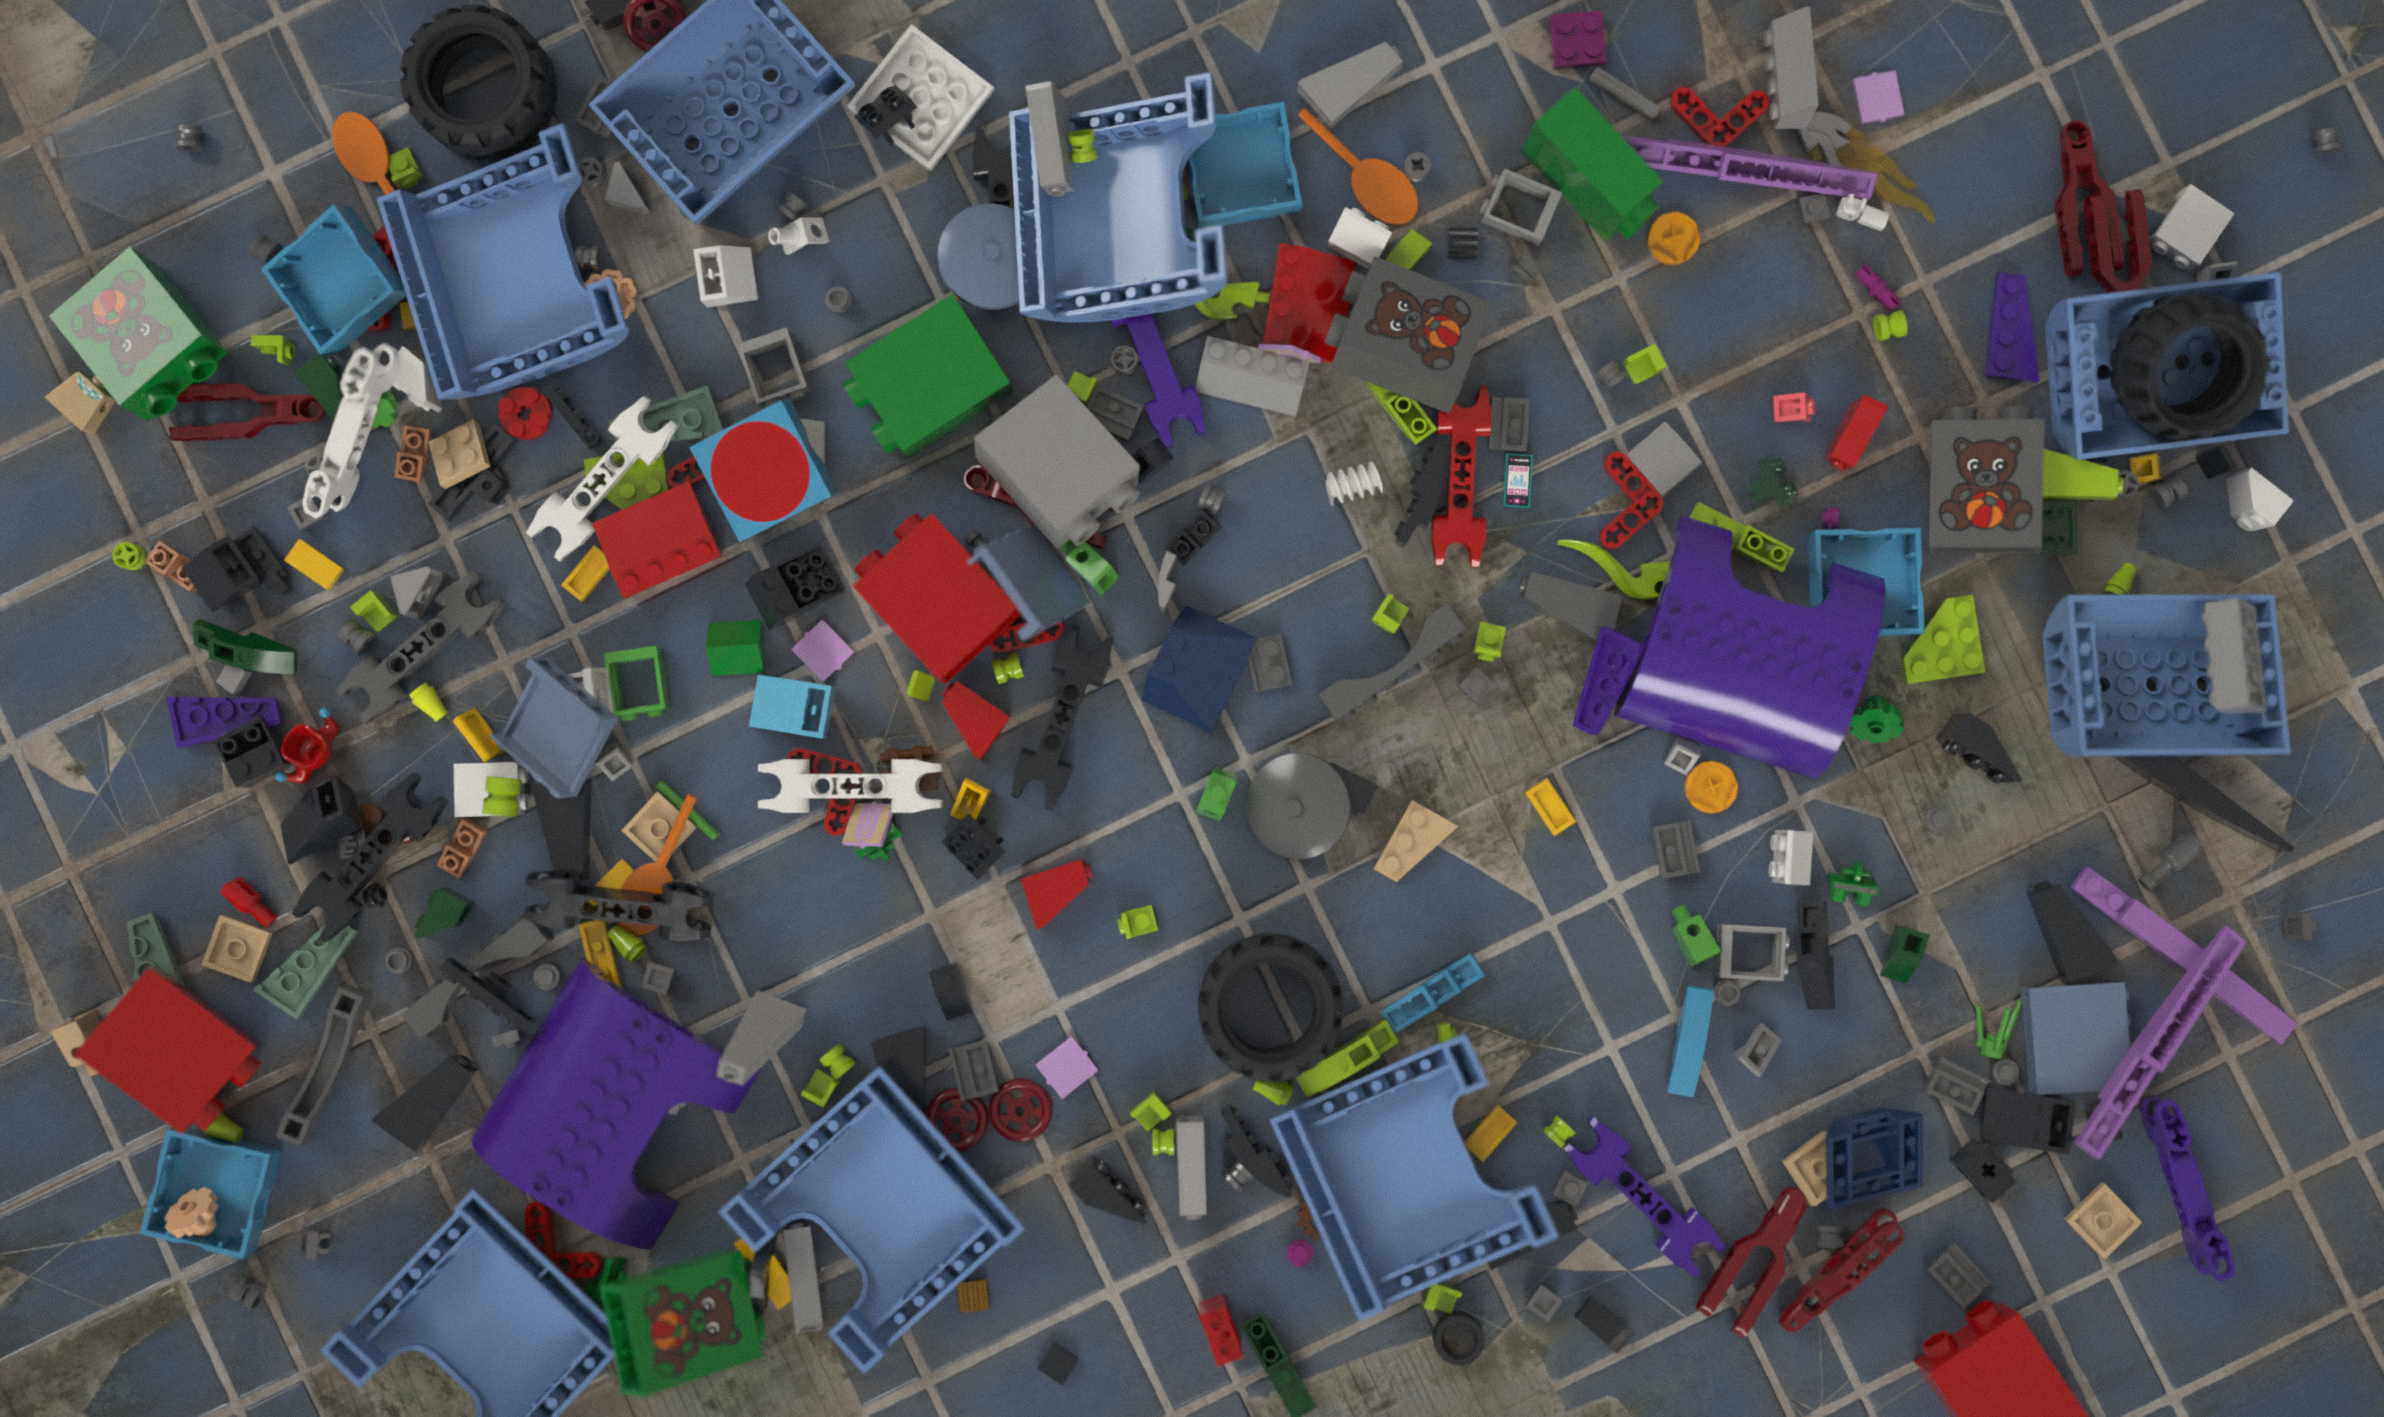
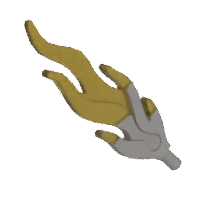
M1815 112L1806 128L1797 129L1804 148L1815 161H1819L1822 157L1818 149L1819 147L1827 164L1877 173L1874 189L1885 201L1914 208L1922 213L1931 225L1935 223L1930 208L1922 200L1898 190L1883 176L1880 170L1885 171L1902 187L1909 189L1917 187V183L1908 180L1888 155L1871 146L1851 142L1837 134L1836 131L1857 140H1862L1865 137L1864 133L1851 127L1841 117L1824 112Z

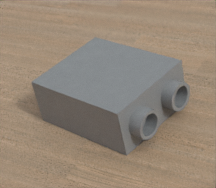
M1057 375L1053 376L974 437L975 458L1057 549L1069 539L1075 545L1084 543L1099 528L1100 524L1096 520L1098 516L1110 507L1116 513L1124 511L1140 494V491L1136 488L1138 486L1139 464Z

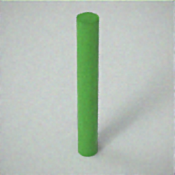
M663 780L659 782L655 788L680 810L684 799ZM694 808L692 809L688 818L710 839L716 840L721 833Z

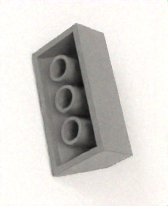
M1810 7L1801 8L1772 20L1768 31L1764 32V47H1768L1765 67L1766 71H1770L1767 91L1768 95H1772L1769 115L1771 120L1774 119L1775 129L1806 128L1819 105Z
M1207 336L1195 390L1196 393L1296 417L1310 361Z
M2239 598L2205 603L2202 620L2208 632V637L2205 638V648L2207 653L2210 654L2211 664H2208L2207 670L2210 680L2213 681L2214 691L2210 693L2213 707H2215V710L2223 713L2267 712L2256 606Z

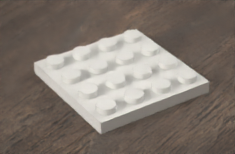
M911 24L847 106L848 109L857 115L862 106L872 103L879 98L880 93L884 89L894 85L899 87L917 106L916 109L908 114L915 127L910 129L902 119L887 130V132L894 140L895 145L929 171H932L993 93L994 87Z

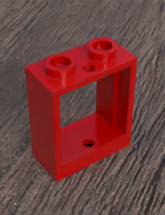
M1224 1293L1199 1302V1316L1217 1367L1243 1358L1242 1343Z

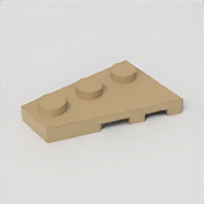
M1411 800L1373 869L1397 882L1458 826Z

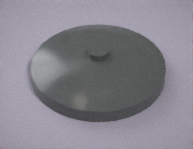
M1291 753L1271 760L1258 771L1248 790L1246 809L1250 826L1256 837L1265 847L1286 858L1307 859L1328 851L1342 838L1350 822L1352 802L1346 781L1332 764L1312 754Z

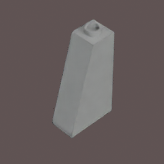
M1384 42L1301 79L1297 83V92L1331 129L1401 70L1403 57L1395 46L1390 47L1387 42Z
M1051 81L1026 86V94L1040 186L1048 195L1062 196L1065 192L1074 191L1071 144L1068 139V134L1070 133L1068 101Z
M757 990L720 1059L717 1076L729 1082L743 1085L801 1030L807 1009Z
M1203 1115L1177 1116L1180 1216H1185L1187 1220L1201 1219V1215H1207Z
M803 1223L788 1226V1230L783 1231L794 1328L795 1334L821 1330L823 1320L810 1226L804 1227Z

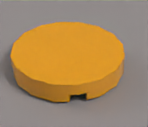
M1671 212L1659 216L1650 226L1647 234V244L1651 254L1658 261L1668 265L1681 264L1689 260L1697 251L1700 243L1698 226L1688 215L1680 212Z
M1716 761L1702 762L1694 766L1686 776L1684 783L1685 796L1689 803L1697 810L1705 813H1717L1727 809L1734 802L1738 792V783L1733 771L1725 764Z

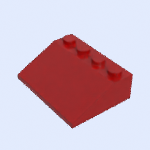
M1280 243L1263 344L1293 345L1320 357V362L1333 363L1338 348L1326 344L1325 340L1335 314L1338 313L1347 317L1349 303L1342 301L1351 274L1355 271L1356 261L1308 247Z
M690 480L592 522L612 576L624 599L720 558L723 554V549Z

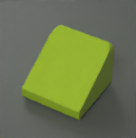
M917 670L913 671L906 694L923 701H928L935 677Z

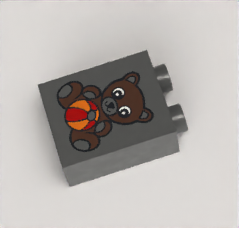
M1374 256L1367 276L1353 271L1347 284L1342 301L1354 305L1350 318L1336 313L1329 329L1325 343L1338 348L1331 368L1449 414L1462 387L1493 302Z
M2025 406L2003 407L1999 409V419H1977L1976 408L1951 407L1944 409V420H1932L1929 515L1930 553L2040 554L2042 541L2045 419H2033V408Z

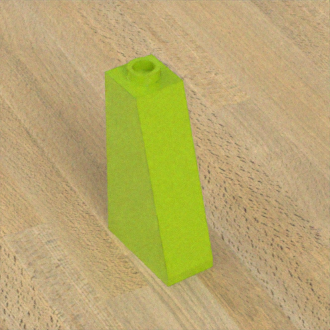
M2044 449L2043 499L2115 500L2118 493L2123 492V477H2118L2117 469L2082 459L2077 460L2068 455Z

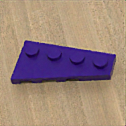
M2004 272L1996 274L1984 377L2031 383L2039 382L2025 275Z
M1601 626L1572 726L1591 735H1599L1648 644L1608 626Z
M166 697L177 748L213 741L260 716H263L271 727L284 724L278 698Z

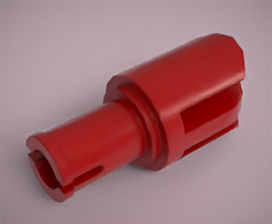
M242 877L231 880L221 888V895L237 908L241 914L250 913L265 929L278 918L261 902L262 894L257 892Z

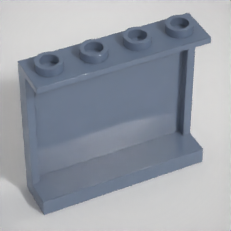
M1036 526L1029 529L1022 527L1014 533L1006 534L1001 539L997 537L988 544L986 542L981 544L973 551L974 556L967 561L971 565L984 560L1025 617L1028 624L1017 632L1023 641L1073 617L1090 603Z
M548 657L529 658L525 667L533 673L503 732L491 733L489 737L497 743L498 748L511 755L519 766L528 770L536 781L545 785L553 796L561 799L575 797L583 786L618 717Z
M2114 980L2107 983L2061 986H2021L2028 1091L2036 1095L2101 1091L2133 1045L2129 1039L2128 1029L2131 1027V1018L2129 1013H2127L2126 1002L2129 1001V991L2125 986V982Z

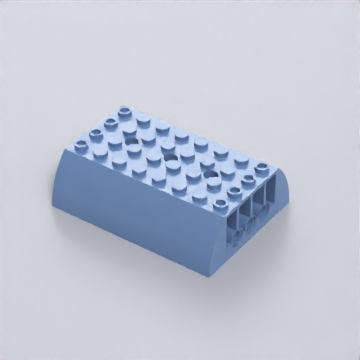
M707 0L588 105L685 215L697 226L855 87V84L781 0ZM768 70H776L778 72V77L775 81L768 82L764 79V75ZM730 104L739 106V111L734 116L725 114V109ZM691 138H697L700 142L699 147L693 151L686 148L687 141Z
M2067 595L2053 609L2043 632L2051 739L2065 754L2070 756L2280 755L2291 753L2275 595ZM2239 598L2256 606L2267 712L2223 713L2215 710V707H2213L2210 699V693L2214 691L2213 681L2210 680L2207 670L2208 664H2211L2210 654L2207 653L2205 648V638L2208 637V632L2202 620L2205 603ZM2148 678L2156 683L2155 692L2147 688L2146 681ZM2198 678L2206 682L2207 689L2205 692L2197 687ZM2099 679L2105 683L2104 692H2100L2101 685H2099Z

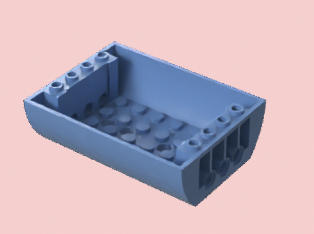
M2281 272L2063 299L2050 312L2045 325L2052 431L2062 449L2070 457L2080 460L2289 433ZM2202 293L2223 298L2241 308L2253 319L2255 326L2261 330L2267 343L2265 352L2270 358V372H2267L2265 382L2267 387L2264 395H2260L2254 405L2255 409L2248 417H2243L2236 422L2237 426L2224 433H2213V436L2199 440L2171 439L2148 431L2137 424L2123 410L2118 402V395L2112 388L2110 373L2113 372V368L2110 364V356L2112 350H2115L2119 339L2117 338L2119 332L2133 320L2132 316L2140 309L2151 307L2154 301L2170 295ZM2210 327L2195 328L2175 338L2163 352L2156 369V388L2165 405H2179L2195 399L2210 386L2218 373L2221 351L2218 338ZM2208 351L2212 359L2209 365L2204 366L2201 363V356L2204 352ZM2179 355H2183L2186 359L2185 366L2182 369H2178L2175 366V359ZM2102 364L2108 368V374L2104 379H2100L2097 376V369Z

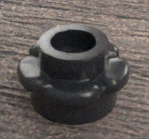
M377 883L370 884L362 893L363 900L369 908L384 907V902L388 898L386 889Z

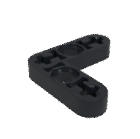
M780 1229L754 1254L751 1267L750 1296L755 1314L764 1315L767 1309L769 1266Z

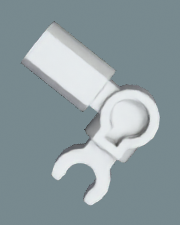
M1848 194L1847 197L1841 199L1836 213L1838 217L1845 220L1857 219V223L1879 231L1885 228L1889 213L1866 205L1867 199L1865 198L1863 200L1853 198L1854 194Z

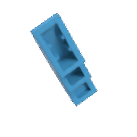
M1470 952L1382 1009L1380 1013L1387 1020L1395 1034L1435 1010L1440 1004L1462 992L1464 988L1484 977L1486 972L1474 954Z
M1687 985L1676 1028L1677 1038L1671 1058L1672 1068L1667 1084L1668 1093L1694 1097L1709 1029L1714 989Z

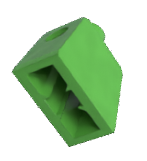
M1069 539L1060 547L1068 555L1065 559L1068 564L1101 596L1118 580L1119 576L1113 567L1086 542L1075 545Z
M1214 766L1196 813L1220 822L1236 785L1238 775Z
M1686 904L1671 910L1678 924L1672 928V931L1690 968L1721 952L1700 914L1692 917ZM1687 928L1693 929L1695 936H1690L1687 933Z

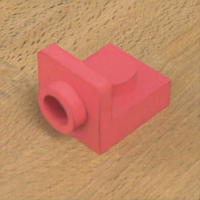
M1804 392L1773 396L1774 419L1776 423L1801 420L1806 422L1812 421V414H1815V401L1811 399L1809 394Z

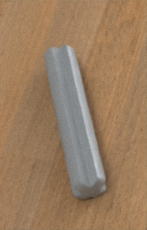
M1596 68L1590 76L1591 82L1648 119H1655L1659 113L1660 107L1601 68Z

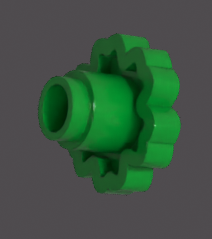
M1874 695L1866 700L1863 707H1855L1849 725L1851 726V734L1859 740L1868 739L1871 743H1886L1890 740V737L1897 738L1901 735V732L1904 730V719H1902V711L1900 709H1897L1893 704H1889L1885 697Z

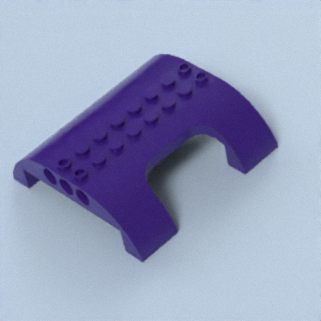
M1680 515L1672 539L1677 543L1644 641L1648 645L1636 665L1628 692H1622L1615 716L1817 779L1834 758L1854 713L1882 624L1886 596L1884 578L1832 562L1824 588L1830 590L1827 598L1822 603L1808 608L1752 592L1742 587L1734 578L1731 570L1733 541L1731 530Z
M582 957L471 1138V1142L479 1156L498 1174L566 1218L609 1240L634 1248L651 1250L680 1204L658 1189L650 1195L641 1189L635 1179L637 1162L670 1109L680 1103L693 1102L723 1112L735 1113L763 1067L743 1085L729 1082L717 1076L720 1059L724 1053L723 1050L602 977L604 971Z

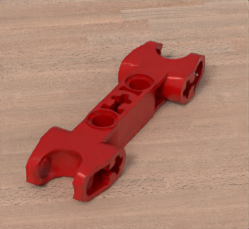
M1480 385L1477 401L1473 407L1462 408L1454 402L1449 414L1437 410L1436 434L1450 435L1446 516L1433 515L1431 523L1434 566L1443 565L1447 546L1452 543L1462 544L1468 549L1470 568H1478L1480 564L1481 553L1486 540V518L1472 517L1476 436L1489 437L1491 431L1492 410L1488 386ZM1465 444L1469 449L1468 455H1459L1456 452V445ZM1460 463H1465L1462 473L1467 475V477L1461 482L1455 474L1460 470ZM1458 495L1464 497L1466 507L1457 508L1453 503V498Z

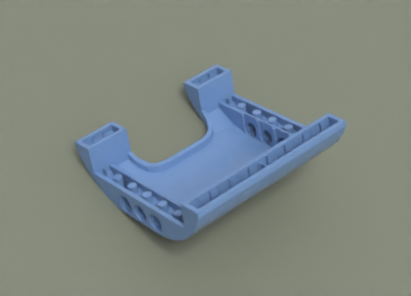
M1211 72L1185 77L1186 92L1069 114L1070 132L1085 129L1094 131L1095 140L1093 146L1097 150L1098 158L1084 163L1072 162L1074 191L1065 192L1062 196L1048 195L1040 186L1029 108L1009 112L1020 313L1022 315L1056 322L1109 321L1190 306L1214 296L1225 286L1227 270L1224 228L1216 226L1196 230V242L1188 239L1185 226L1182 183L1183 169L1188 158L1212 136L1216 128L1213 75Z
M564 124L540 132L541 145L417 195L399 189L377 198L435 391L440 400L479 396L535 381L597 357L616 347L628 336L629 329L613 278L607 277L585 286L567 233L565 223L566 206L571 196L581 185L582 178Z
M1467 1034L1450 1038L1401 1058L1318 1095L1270 1120L1359 1321L1384 1311L1389 1303L1524 1246L1532 1244L1534 1248L1559 1237L1536 1185L1512 1190H1500L1490 1186L1478 1173L1454 1117V1106L1458 1097L1489 1085Z
M881 1066L840 1100L719 1211L754 1252L791 1220L800 1218L813 1220L830 1235L857 1265L863 1279L861 1295L856 1303L829 1330L828 1334L863 1373L885 1355L888 1347L992 1253L1001 1245L1007 1246L1026 1228Z
M475 1188L454 1208L456 1212L364 1310L349 1325L339 1330L320 1350L358 1388L368 1382L398 1354L407 1351L423 1352L430 1356L470 1394L476 1405V1417H559L614 1358L606 1313Z

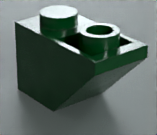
M447 887L435 890L428 899L427 904L430 905L425 914L419 917L415 924L417 930L414 936L417 938L427 937L462 926L474 901Z
M1895 925L1880 976L1907 984L1923 959L1930 935L1904 926Z

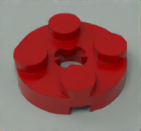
M520 387L510 391L498 404V416L501 426L507 433L522 440H535L543 436L549 429L548 426L551 419H553V408L549 399L531 387ZM524 407L526 409L531 408L532 413L529 414L530 419L524 421L525 418L523 417L520 419V413Z

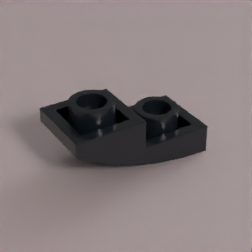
M1202 509L1165 549L1176 555L1177 560L1185 566L1218 533L1222 526L1205 509Z
M1591 1295L1574 1315L1576 1319L1616 1353L1620 1351L1633 1334L1625 1324Z

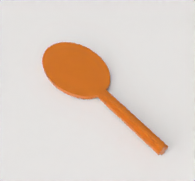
M1306 108L1300 111L1298 116L1353 168L1351 175L1353 192L1361 206L1370 215L1391 225H1403L1415 217L1418 209L1417 195L1411 182L1399 169L1379 159L1359 161Z
M345 112L339 115L333 125L332 139L336 154L342 165L351 175L361 181L368 183L377 182L385 195L394 192L395 189L385 176L389 168V152L380 130L371 120L359 113Z
M687 794L657 862L647 863L635 869L627 877L621 889L662 894L663 885L667 882H674L673 876L666 866L697 800L695 795ZM642 905V906H641V908H642L643 910H645V911H651V910H652V909H651L649 906H647V905ZM618 922L623 929L635 936L648 934L659 926Z

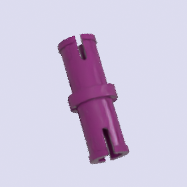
M1868 263L1854 274L1870 291L1868 294L1871 297L1875 296L1889 313L1902 302L1886 285L1888 282L1885 279L1882 280Z

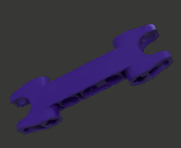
M1152 314L1111 320L1114 328L1124 324L1127 325L1155 397L1154 400L1144 403L1153 429L1159 435L1167 449L1173 447L1169 428L1171 423L1179 418L1191 421L1199 436L1206 434L1202 417V406L1193 385L1180 388Z

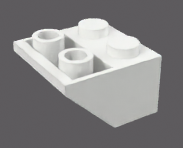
M1345 207L1328 241L1327 247L1369 269L1374 256L1381 258L1389 243L1392 232L1388 231L1389 227L1377 220L1372 222L1365 218L1366 215L1356 208L1350 210Z
M718 245L693 249L700 299L706 307L759 300L750 247Z
M402 346L397 352L398 365L392 385L408 395L407 398L418 407L421 406L426 411L433 409L439 413L442 410V400L437 397L427 362L416 353Z
M1775 830V835L1771 836L1770 841L1771 851H1774L1773 861H1770L1769 877H1772V882L1810 885L1813 832Z

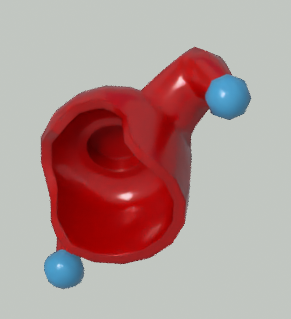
M324 707L319 710V716L324 718L325 721L323 728L318 730L306 724H298L288 732L282 743L281 755L285 760L295 765L296 770L291 773L277 771L275 774L277 781L283 782L286 780L299 784L307 783L313 771L328 762L332 753L331 744L340 728L330 715L331 712L328 708Z

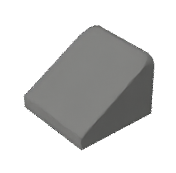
M225 665L216 683L230 693L240 695L253 672Z
M1677 736L1664 764L1687 776L1698 760L1701 748Z
M616 741L602 749L595 761L611 781H614L633 767L632 762Z

